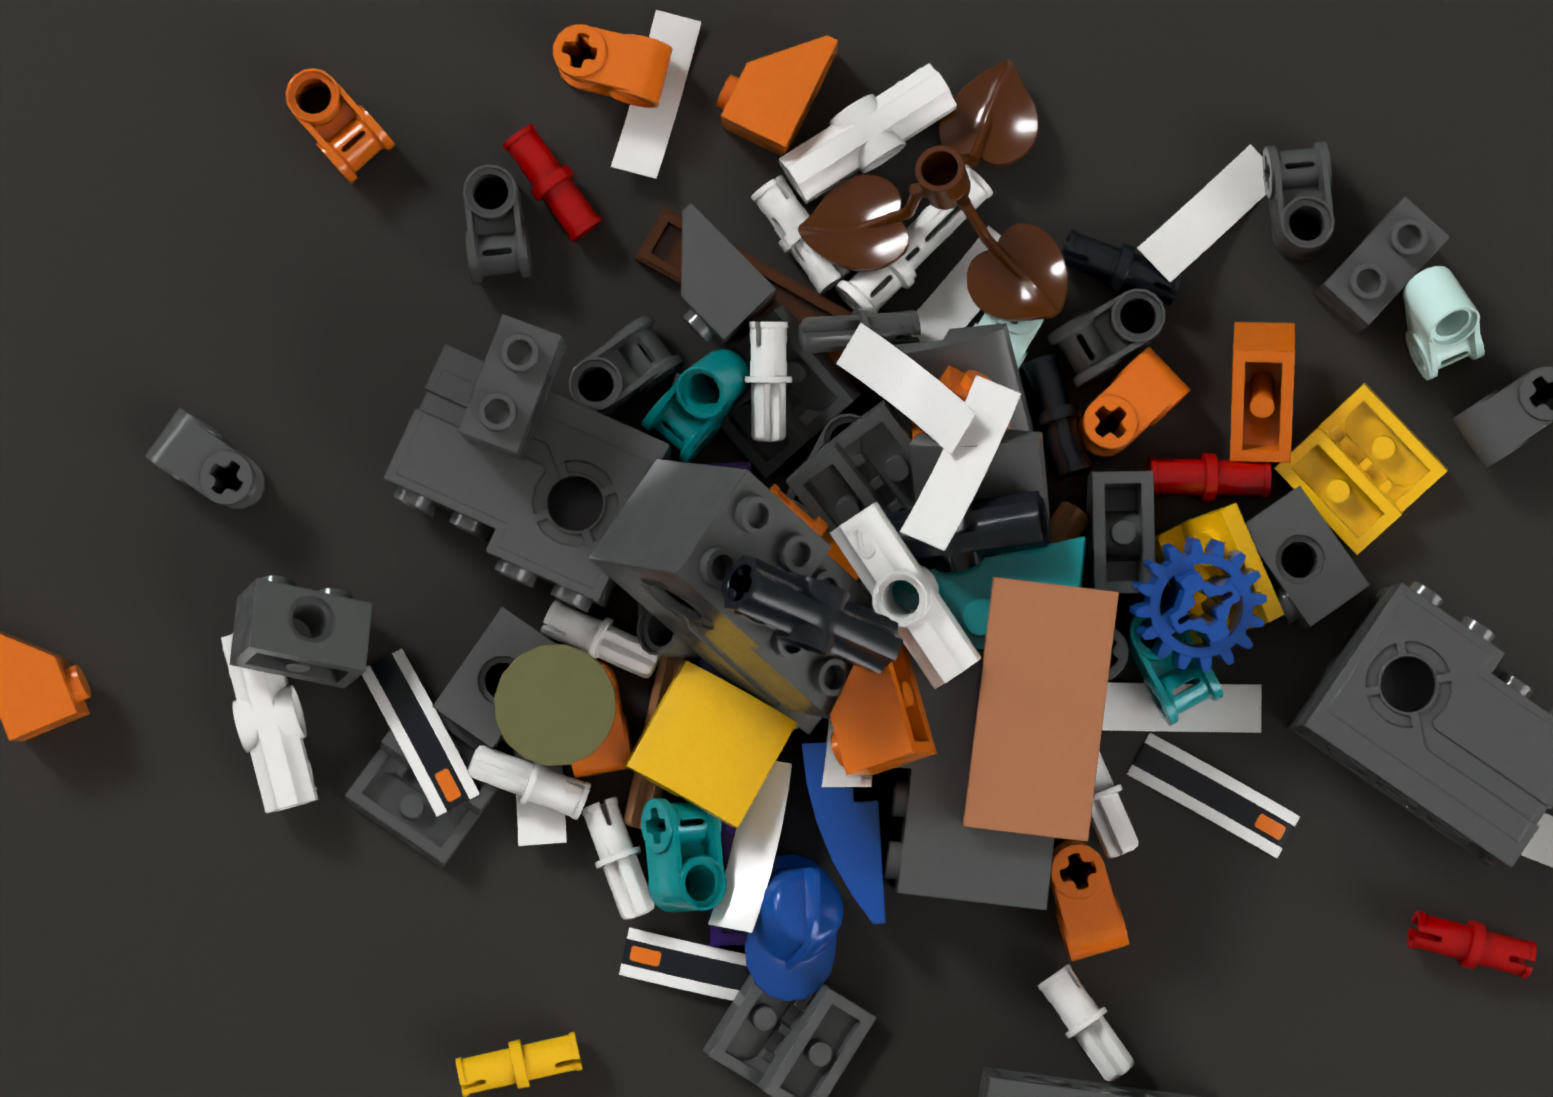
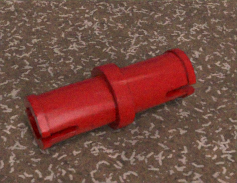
M533 124L520 129L503 143L502 147L505 151L509 152L532 184L533 188L530 191L537 202L542 200L545 202L569 235L571 242L581 239L603 221L572 181L575 173L568 164L562 166L537 133L536 127Z
M1202 453L1200 459L1156 458L1155 456H1149L1146 463V471H1153L1154 495H1199L1201 501H1214L1217 495L1260 496L1261 498H1268L1271 490L1272 471L1270 462L1217 459L1215 453Z
M1419 910L1414 913L1411 922L1418 926L1417 929L1410 927L1408 929V948L1421 949L1457 959L1459 966L1472 970L1477 965L1511 973L1527 979L1533 970V967L1526 965L1525 961L1535 962L1537 954V944L1535 941L1522 940L1486 930L1485 923L1469 920L1467 924H1462L1432 916Z

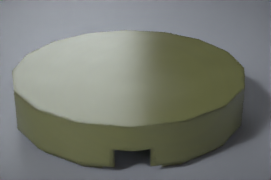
M566 644L540 645L517 656L502 673L494 695L495 721L505 742L523 758L545 766L571 765L593 754L608 737L617 713L615 688L605 667L587 652Z

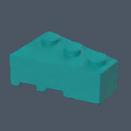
M1085 536L1051 543L1048 544V547L986 557L978 565L960 572L944 573L935 569H930L929 571L936 578L940 596L977 651L983 652L993 576L1082 587L1087 544ZM895 581L892 588L895 602L906 610L917 609L919 605L917 589L907 581Z

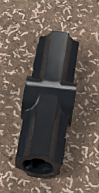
M1039 491L972 500L945 551L900 532L912 509L885 513L919 565L932 564L935 570L944 573H954L970 569L978 565L988 555L1048 547L1049 542L1047 511L1044 499L1040 496Z
M742 556L734 567L727 570L720 590L725 598L724 608L733 611L734 614L742 615L752 622L776 630L775 637L785 643L820 655L829 656L830 654L866 671L879 674L882 673L888 664L896 661L903 642L898 632L899 623L887 616L873 612L867 607L849 601L851 594L839 587L811 577L792 575L760 559L749 556Z

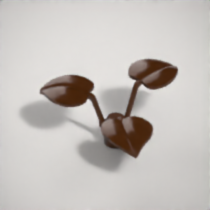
M1011 60L998 63L980 73L953 97L957 104L956 110L940 119L939 136L942 145L928 148L919 156L915 165L918 183L910 185L909 192L911 195L904 208L901 209L902 199L898 189L890 181L877 175L862 174L853 176L836 185L826 194L814 212L798 227V232L804 242L823 259L845 269L868 272L886 268L906 253L910 240L907 229L902 221L913 217L921 199L925 198L931 206L937 209L948 210L959 207L982 243L988 249L978 254L971 261L967 271L968 292L972 301L982 312L992 318L1008 322L1051 319L1062 311L1067 299V268L1060 248L1054 239L1037 226L1027 223H1016L1007 228L997 242L989 233L968 197L971 183L966 167L975 168L980 159L995 167L1011 165L1028 154L1038 137L1039 118L1035 104Z

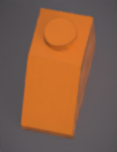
M826 35L747 62L740 78L731 74L726 80L716 103V107L723 110L721 114L722 128L781 157L787 154L834 62L838 51V40Z
M1234 322L1230 461L1291 463L1295 323Z
M0 631V719L9 741H26L90 714L85 700L91 698V690L85 674L78 664L71 666L68 658Z
M902 642L896 661L888 664L881 674L869 672L853 665L830 713L834 732L831 734V747L836 760L844 767L846 775L872 776L937 754L909 652L904 643Z

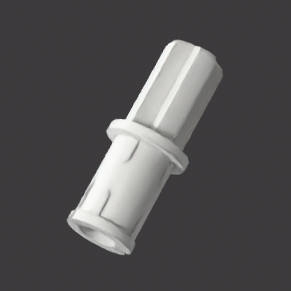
M749 322L751 361L750 376H745V383H751V436L753 440L759 442H779L786 437V383L792 382V376H787L786 343L788 322Z
M556 599L544 618L543 623L547 625L541 627L540 633L546 637L548 636L583 650L596 660L600 658L642 678H649L658 665L660 656L650 655L644 651L638 641V637L613 627V619L609 617L602 621Z
M485 745L479 746L475 750L468 768V774L472 778L519 795V803L523 805L528 800L556 810L575 820L579 818L591 787V783L586 781L583 782L576 778L568 777L539 763L533 762L532 764Z
M1099 751L1091 823L1105 855L1108 858H1116L1134 850L1138 846L1139 841L1118 795V792L1123 790L1121 784L1114 786Z
M617 797L604 800L602 804L597 802L583 808L581 814L585 818L600 859L595 862L596 868H603L620 916L624 920H630L654 909V902L650 897L648 885L637 855L641 853L640 846L633 847L618 807Z
M1069 964L1037 985L1069 1031L1065 1035L1068 1039L1075 1036L1105 1080H1116L1133 1067L1134 1059L1103 1016L1108 1011L1104 1006L1100 1009L1098 1008Z

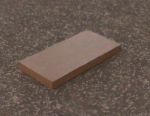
M993 576L962 822L964 827L1088 842L1119 592Z

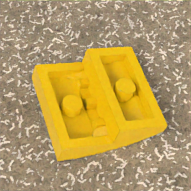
M1365 382L1291 451V463L1279 462L1274 467L1294 489L1301 486L1325 522L1356 555L1395 522L1407 507L1448 471V468Z
M683 661L624 766L670 794L684 798L730 827L738 828L797 722L718 676L689 661Z

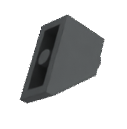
M690 203L682 211L681 298L683 305L689 310L682 319L704 342L708 343L715 337L725 347L776 298V288Z

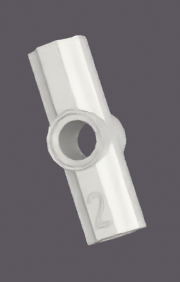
M929 63L917 69L902 81H898L894 86L877 97L874 94L867 95L843 109L830 121L828 128L780 157L779 164L796 193L803 199L805 204H808L814 199H818L820 195L832 190L836 185L858 171L862 174L867 173L894 157L906 146L905 141L956 110L957 104L942 76Z
M878 502L871 504L830 532V535L872 595V605L875 612L899 623V636L903 639L904 645L934 689L947 683L982 658L940 596L935 576L926 567L919 565ZM895 581H907L917 589L919 594L917 609L906 610L895 602L892 592Z
M233 633L222 637V649L237 699L232 704L235 725L244 750L251 754L265 812L272 813L319 800L312 767L303 738L307 736L305 718L294 686H289L286 676L229 665Z

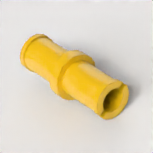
M575 1032L524 1045L521 1044L520 1039L508 1042L509 1048L455 1059L463 1097L470 1096L472 1093L517 1084L518 1089L530 1087L529 1080L573 1070H583Z

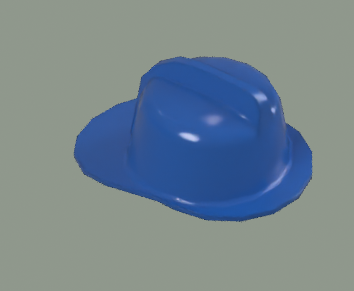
M796 854L775 857L769 883L764 892L761 909L753 932H746V965L754 983L768 996L783 1001L805 999L818 991L822 983L829 977L835 958L837 931L841 926L844 913L842 897L836 885L830 880L826 871L811 859Z

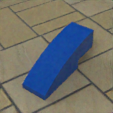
M827 742L802 744L806 784L815 819L830 857L851 895L873 924L886 923L878 800L854 801L853 787H821Z

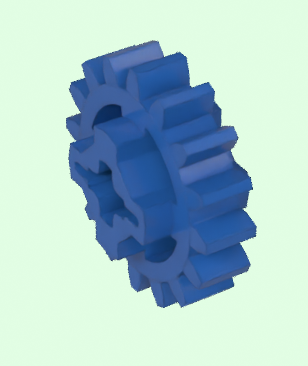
M1192 536L1186 537L1184 552L1182 553L1169 543L1163 545V555L1166 560L1159 564L1146 559L1143 564L1151 574L1149 581H1133L1132 584L1135 590L1144 594L1143 602L1130 606V613L1146 618L1147 621L1135 631L1138 637L1143 640L1157 638L1152 646L1151 653L1162 660L1173 651L1172 665L1178 669L1185 670L1192 657L1196 667L1203 672L1210 671L1212 656H1217L1227 665L1234 663L1233 653L1230 648L1238 644L1250 650L1253 643L1245 634L1248 626L1254 628L1263 627L1265 622L1252 614L1253 606L1267 602V595L1252 591L1250 588L1261 577L1259 571L1252 568L1240 571L1246 555L1234 549L1223 558L1225 551L1224 542L1213 538L1208 542L1205 551H1203L1200 540ZM1193 565H1214L1225 574L1222 576L1215 575L1206 580L1194 569ZM1170 582L1171 586L1166 602L1160 605L1163 590L1166 584ZM1196 592L1209 597L1201 603L1204 613L1200 616L1188 611L1195 605L1192 595ZM1235 604L1233 617L1227 626L1226 621L1230 608ZM1188 629L1195 630L1197 636L1201 637L1203 643L1189 644L1180 642L1171 634L1175 632L1181 634Z

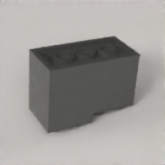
M445 344L424 388L427 392L420 408H415L384 475V479L397 488L393 497L400 500L401 503L431 517H434L438 507L452 513L449 523L487 542L492 532H494L486 552L498 560L494 570L500 572V574L531 588L534 587L537 578L554 585L550 595L587 613L592 603L606 608L616 582L588 557L656 459L673 460L674 455L670 444L552 391H549L523 461L466 440L458 432L484 361Z
M656 459L588 557L732 685L770 706L778 707L779 704H783L789 710L831 719L830 713L853 665L830 654L829 656L820 655L785 643L775 637L776 630L752 622L746 617L734 614L733 611L724 608L725 598L720 590L727 570L734 567L742 556L754 557L792 575L811 577L839 587L851 594L849 601L875 612L872 605V595L827 554L831 546L747 469Z
M1413 581L1410 587L1404 583H1399L1380 589L1286 728L1485 865L1512 868L1538 830L1539 826L1537 823L1547 808H1553V707L1548 712L1529 700L1533 690L1514 676L1503 671L1498 677L1491 674L1505 654L1502 650L1491 644L1496 637L1494 633L1472 618L1464 616L1461 622L1447 614L1440 609L1444 600L1434 591L1416 581Z
M978 651L982 657L979 661L936 689L933 688L909 652L937 754L896 767L907 769L906 781H894L891 816L901 817L902 820L899 841L888 840L884 876L889 879H895L894 890L897 893L1047 910L1054 837L964 827L962 824L983 652Z

